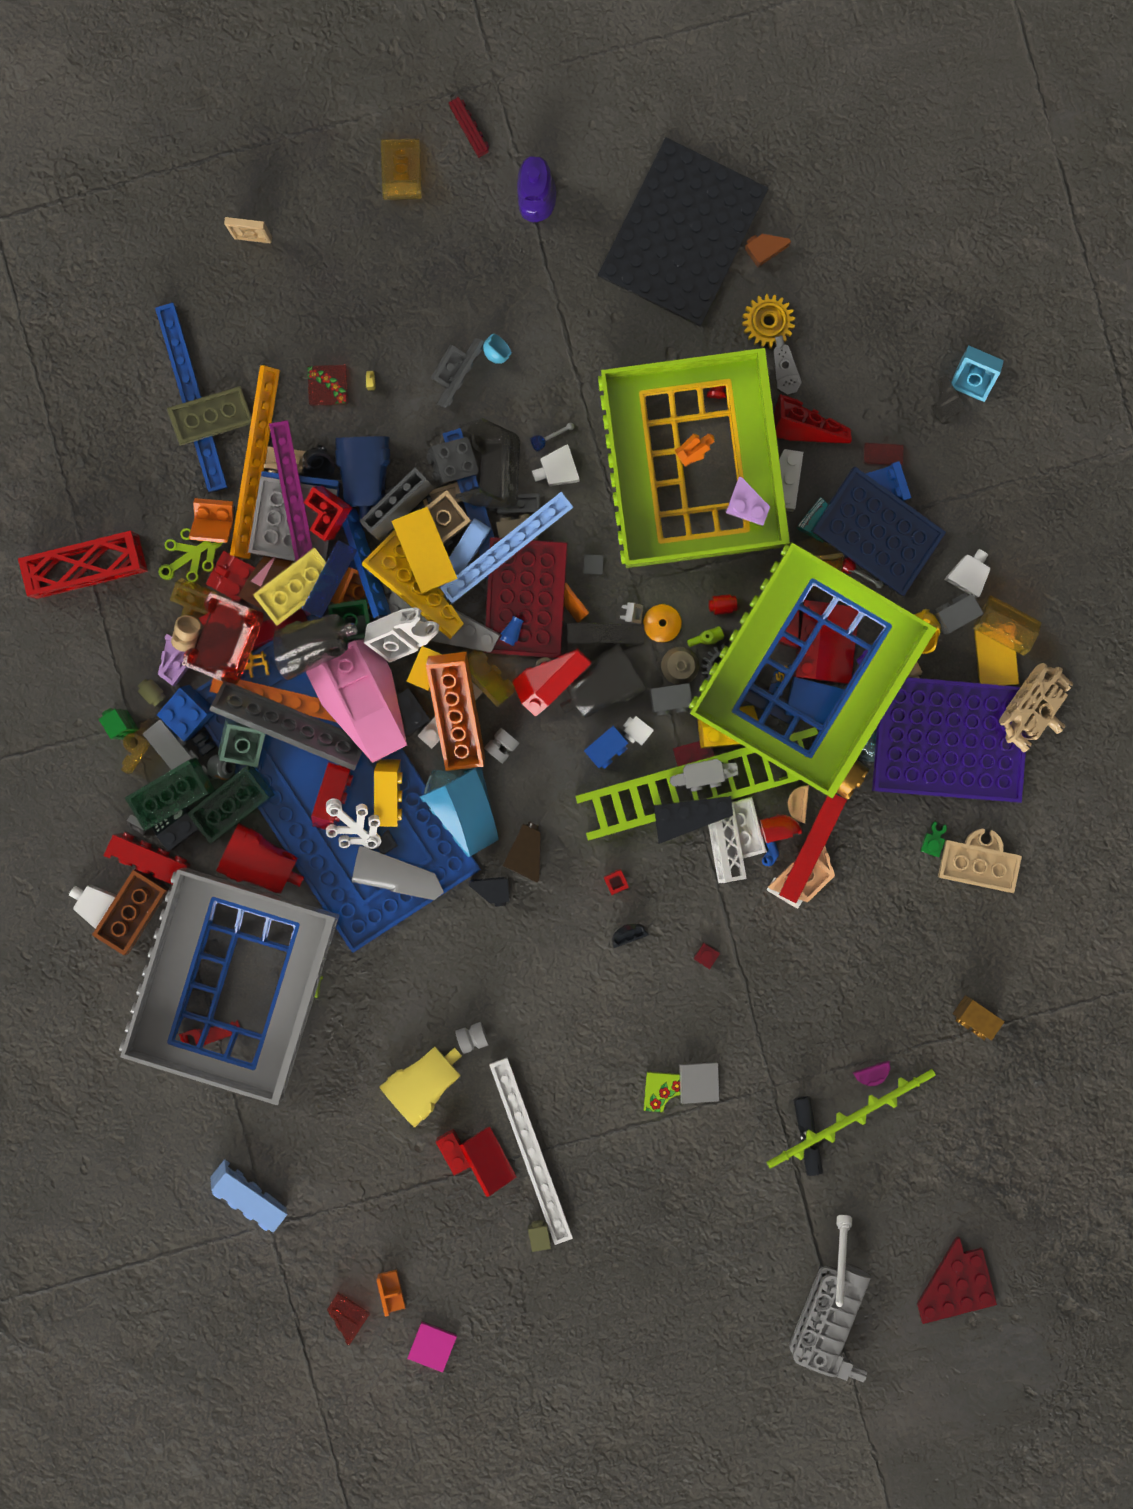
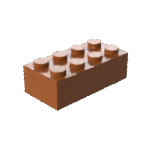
M134 869L92 936L124 956L129 954L170 888L146 873Z

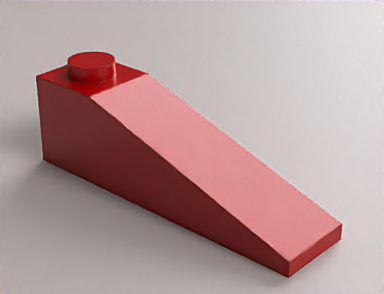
M579 649L558 656L557 659L552 661H545L539 666L525 669L512 681L521 704L536 717L592 661Z

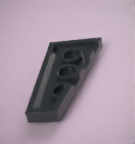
M731 796L654 805L658 844L733 816Z

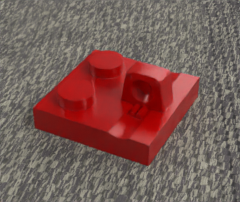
M223 551L205 584L240 603L242 598L238 595L255 567Z

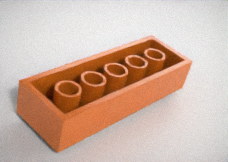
M467 652L428 656L426 670L445 770L484 767L485 752Z

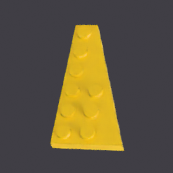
M395 530L362 562V566L412 608H419L421 610L420 614L425 619L438 623L439 630L449 639L464 625L453 606L449 605L441 589L437 587L421 594Z

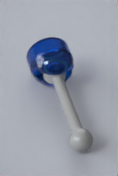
M568 423L566 427L546 437L541 435L531 437L530 442L536 452L542 450L547 440L567 430H573L574 424Z

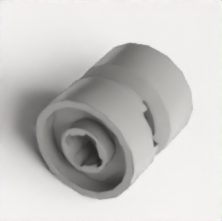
M500 728L494 735L495 739L490 740L484 746V749L503 764L509 757L508 752L514 751L520 743L503 728Z
M482 1022L472 1024L469 1030L467 1028L455 1030L463 1054L474 1050V1046L480 1049L489 1045Z

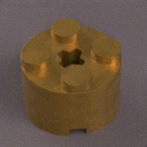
M856 760L837 793L848 800L854 793V788H859L864 782V777L870 769Z

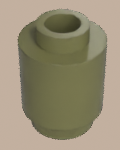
M144 679L138 685L140 689L137 692L150 705L153 704L156 707L166 698L163 694L164 691L152 679Z

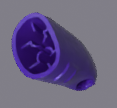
M527 157L522 162L518 172V207L522 217L530 222H540L547 219L552 214L556 203V185L548 163L541 157Z

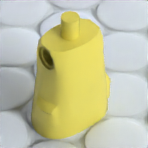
M434 1047L414 1064L405 1069L396 1070L379 1088L413 1127H416L433 1112L435 1104L444 1091L461 1076L453 1064L462 1055L454 1047L444 1056Z

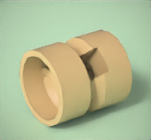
M188 615L177 618L171 638V644L175 649L188 652L195 648L201 626L196 618Z

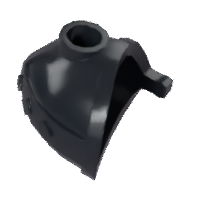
M318 445L317 448L307 450L303 454L302 467L307 476L326 479L334 473V461L324 446Z

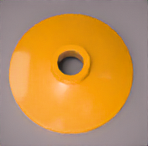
M659 604L653 606L645 614L643 620L644 631L650 639L656 642H669L680 632V615L669 605ZM661 619L666 621L664 627L659 625Z

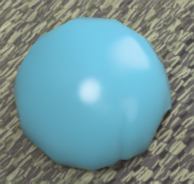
M491 334L484 341V354L488 360L495 364L504 363L512 353L508 344L496 334Z

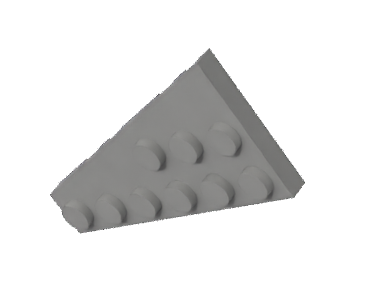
M392 591L387 601L391 614L401 609L412 608ZM455 610L464 623L462 628L451 639L439 630L434 638L430 640L492 652L501 634ZM420 614L421 619L419 621L427 622L428 620ZM432 627L429 630V632H427V634L431 633L434 627Z

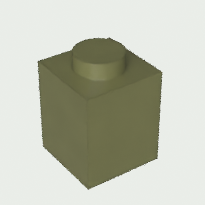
M542 1220L531 1222L532 1225H528L532 1252L551 1249L547 1222Z

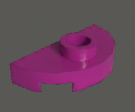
M888 1060L852 1073L862 1084L877 1086L883 1083L891 1069L890 1061Z

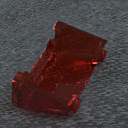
M209 592L204 601L205 610L209 612V616L197 647L190 648L184 653L182 665L217 680L236 684L243 674L264 615L258 610Z

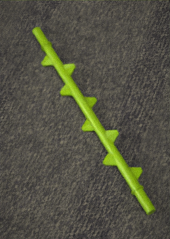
M931 1069L918 1077H914L909 1082L900 1077L898 1079V1088L879 1099L869 1095L868 1105L849 1116H845L840 1112L836 1113L835 1124L817 1134L807 1130L806 1140L787 1151H782L781 1154L767 1161L768 1167L771 1169L785 1160L788 1161L792 1156L800 1160L804 1159V1149L824 1138L831 1143L835 1142L836 1131L854 1121L862 1125L866 1124V1115L886 1103L893 1108L897 1107V1097L916 1086L919 1087L920 1084L936 1076L935 1072Z

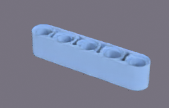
M476 518L470 523L449 557L456 575L469 566L491 531L490 527Z

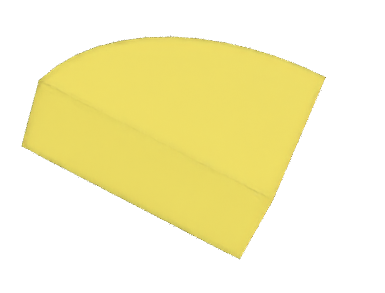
M366 371V388L368 390L376 389L374 371Z

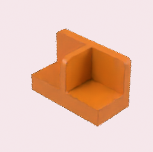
M397 1270L378 1274L376 1280L385 1317L389 1316L390 1312L405 1309L406 1305Z

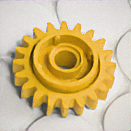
M766 294L764 300L758 296V303L752 300L750 302L752 308L746 306L745 310L748 313H744L742 317L747 320L742 322V326H747L744 333H750L748 340L755 338L754 345L761 342V348H764L765 344L768 343L771 349L773 343L776 345L775 337L782 335L785 343L787 341L786 336L792 335V332L788 329L795 328V325L790 323L795 321V317H790L789 315L794 310H787L789 302L783 305V298L776 301L775 294L772 299H769L768 294ZM770 317L774 324L766 325L764 318Z

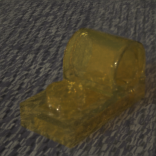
M135 733L126 735L123 740L124 748L132 753L130 756L127 755L122 762L124 766L121 770L127 774H132L151 745L145 737ZM133 737L138 740V745L135 748L130 745V740Z

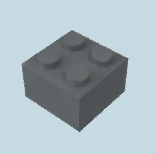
M961 594L952 599L953 603L951 605L948 602L935 609L936 613L934 615L941 625V633L943 635L951 633L984 614L973 594Z
M690 683L650 689L652 711L657 712V716L670 714L669 710L676 709V713L689 711L688 707L692 701Z

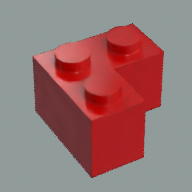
M323 486L313 487L304 501V504L318 513L309 530L324 541L335 538L353 508Z

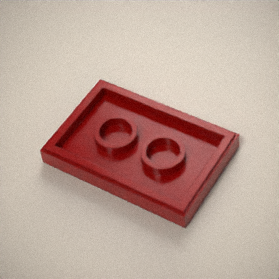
M490 1126L460 1145L486 1197L491 1196L517 1177Z

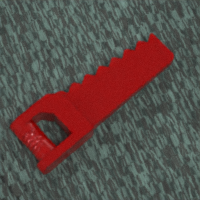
M238 1020L230 1022L231 1025L240 1027ZM216 1026L210 1027L204 1046L231 1036L232 1031ZM194 1028L180 1033L181 1042L190 1044L187 1035H191L195 1039V1046H197L203 1029Z

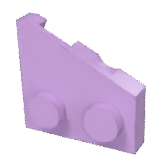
M739 476L726 513L763 526L770 506Z
M166 634V644L164 651H162V663L159 666L158 675L175 687L197 655L192 651L183 652L175 649L171 644L172 636Z

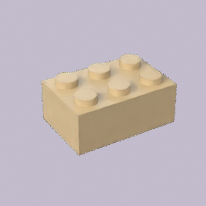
M447 490L427 505L443 545L471 523V520Z

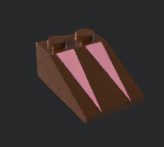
M264 555L247 579L238 596L264 610L252 594L295 561Z

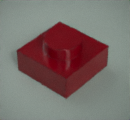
M703 942L693 959L710 969L720 953Z

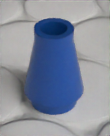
M513 616L512 620L501 632L500 640L514 646L515 642H518L524 621Z

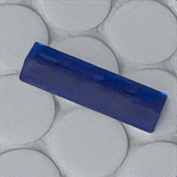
M339 540L337 541L302 608L303 610L320 619L322 618L357 552L356 549Z

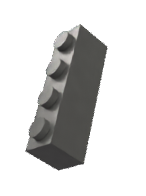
M415 467L360 522L380 541L394 528L392 520L409 514L435 487Z

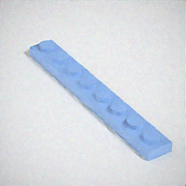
M560 492L457 574L458 579L445 584L440 589L450 602L454 603L570 511L573 505L563 492Z

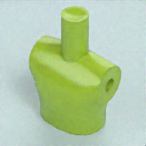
M717 626L703 631L697 637L687 640V644L689 647L700 643L705 645L715 644L724 639V634L721 627Z

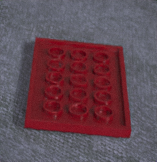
M490 537V548L502 538ZM532 540L488 575L485 626L501 634L513 616L524 622L518 642H515L514 646L500 640L502 636L500 635L492 652L484 651V653L549 658L561 656L568 542Z

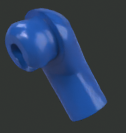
M775 841L766 843L768 851L762 858L764 866H772L779 856Z

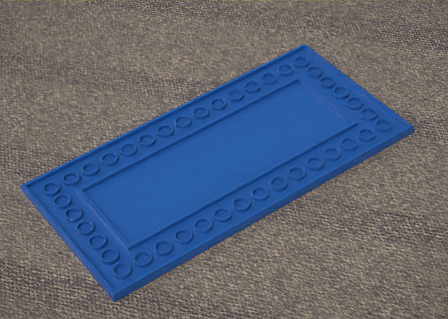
M312 614L307 617L309 623L266 643L252 653V655H257L264 651V654H266L265 660H268L269 663L268 671L270 675H266L265 665L253 667V678L250 677L249 670L220 673V675L318 698L306 672L320 657L336 650L337 647L316 615ZM247 656L237 663H250V659ZM262 658L254 659V663L262 662ZM212 679L195 690L210 705H212L217 693L209 692ZM214 713L204 726L219 748L226 717ZM316 718L325 723L342 729L337 722ZM265 734L258 767L236 764L235 774L284 849L298 858L295 866L301 875L304 876V880L323 909L339 914L336 929L351 952L354 953L432 902L433 900L352 882L358 849L363 845L350 844L348 848H341L338 839L342 835L349 837L360 836L358 834H338L336 837L331 838L326 835V830L312 826L311 815L328 762L337 763ZM401 748L382 758L401 760L400 772L403 774L402 784H400V791H402L403 796L402 802H399V809H402V820H399L397 827H377V833L380 837L389 829L398 844L396 848L384 855L435 873L444 893L481 870L473 856L467 857L452 838L453 835L442 826L441 820L437 815L434 816L428 804L420 798V796L430 790L404 750ZM362 752L355 770H351L353 781L351 786L347 787L346 793H348L346 803L342 804V810L356 822V806L365 804L368 808V814L365 816L363 829L369 832L368 818L374 815V770L376 763H372ZM342 820L337 822V826H347ZM379 847L371 849L380 853Z

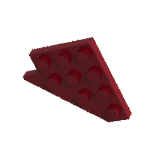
M955 1238L917 1302L922 1324L997 1305L982 1248L963 1252L960 1238Z

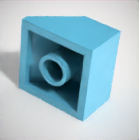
M968 345L949 387L985 402L1001 373L1004 360Z

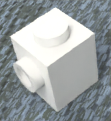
M637 716L634 718L629 717L623 725L625 727L624 732L626 733L624 737L630 742L634 743L636 741L640 745H643L654 731Z

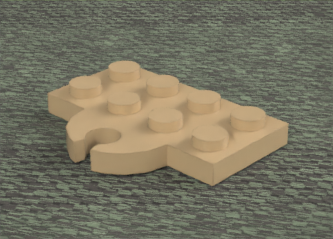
M985 829L973 831L967 837L965 843L945 840L938 873L939 878L1010 893L1015 892L1022 856L1003 852V842L996 832L990 830L991 840L987 844L981 841V836L985 833Z

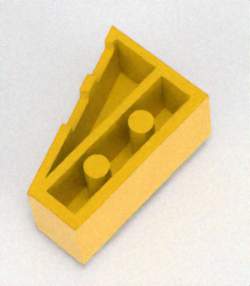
M381 759L375 766L374 815L380 817V826L397 827L399 820H402V809H399V802H402L403 796L402 791H400V784H402L403 774L400 772L401 760Z

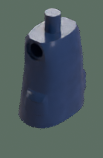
M390 437L335 438L336 464L340 467L344 502L351 507H359L360 520L371 510V506H375L386 496L385 479L387 466L390 463L391 451L389 449Z

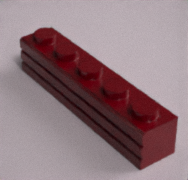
M457 97L448 102L477 157L480 158L489 152V145L487 141L484 142L482 139L483 134L477 130L476 127L478 126L475 120L472 121L470 111L466 110L464 100Z

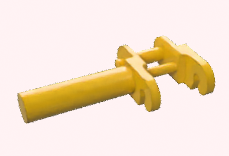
M264 651L257 655L250 653L248 656L250 663L243 662L220 666L221 674L249 670L250 677L253 678V667L265 665L266 675H270L268 671L269 663L268 660H265L266 654H264ZM262 658V662L254 663V659Z

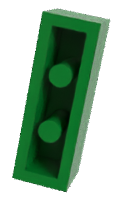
M109 708L102 713L103 717L98 719L110 739L123 740L139 730L128 710Z

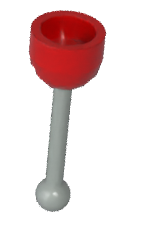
M846 557L842 562L839 570L843 573L851 574L855 572L876 584L877 588L883 586L880 580L877 581L856 569L855 563Z

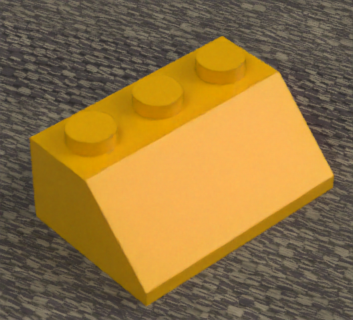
M754 705L740 706V711L759 721ZM697 718L701 749L742 745Z

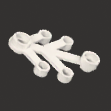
M333 798L326 802L327 813L331 816H337L347 825L336 826L330 824L326 827V835L331 838L336 837L338 834H358L360 836H340L338 841L341 848H348L350 844L363 845L368 849H375L380 846L381 837L377 833V827L380 826V817L378 815H371L368 818L369 832L363 829L365 816L368 814V808L365 804L356 806L357 819L355 822L342 810L340 800Z

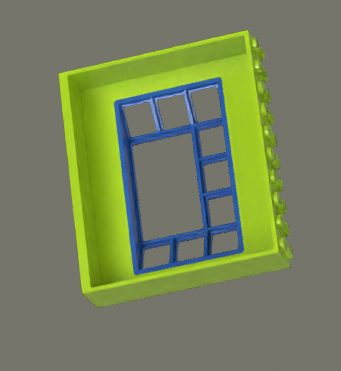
M791 542L790 545L786 544L780 553L783 556L780 562L775 561L770 570L773 574L770 579L765 578L760 586L761 594L754 596L750 603L752 609L749 614L745 612L739 621L742 624L740 629L733 631L729 638L732 641L729 647L724 646L719 655L722 659L719 664L714 663L709 671L710 679L703 681L699 688L701 694L699 697L694 696L689 708L691 709L690 714L833 799L937 628ZM813 586L833 596V599L822 615L802 604ZM838 601H842L859 612L847 630L827 619ZM798 610L818 621L806 642L786 631ZM863 616H867L884 626L872 645L853 635V631ZM826 625L867 649L868 652L825 723L820 724L781 701L779 697L821 627ZM781 637H785L801 647L790 668H786L770 658ZM766 663L785 673V677L774 695L754 685L755 680ZM749 690H753L769 700L759 721L739 710ZM774 705H778L794 715L791 724L783 736L764 724ZM800 719L819 730L809 750L804 749L789 739Z

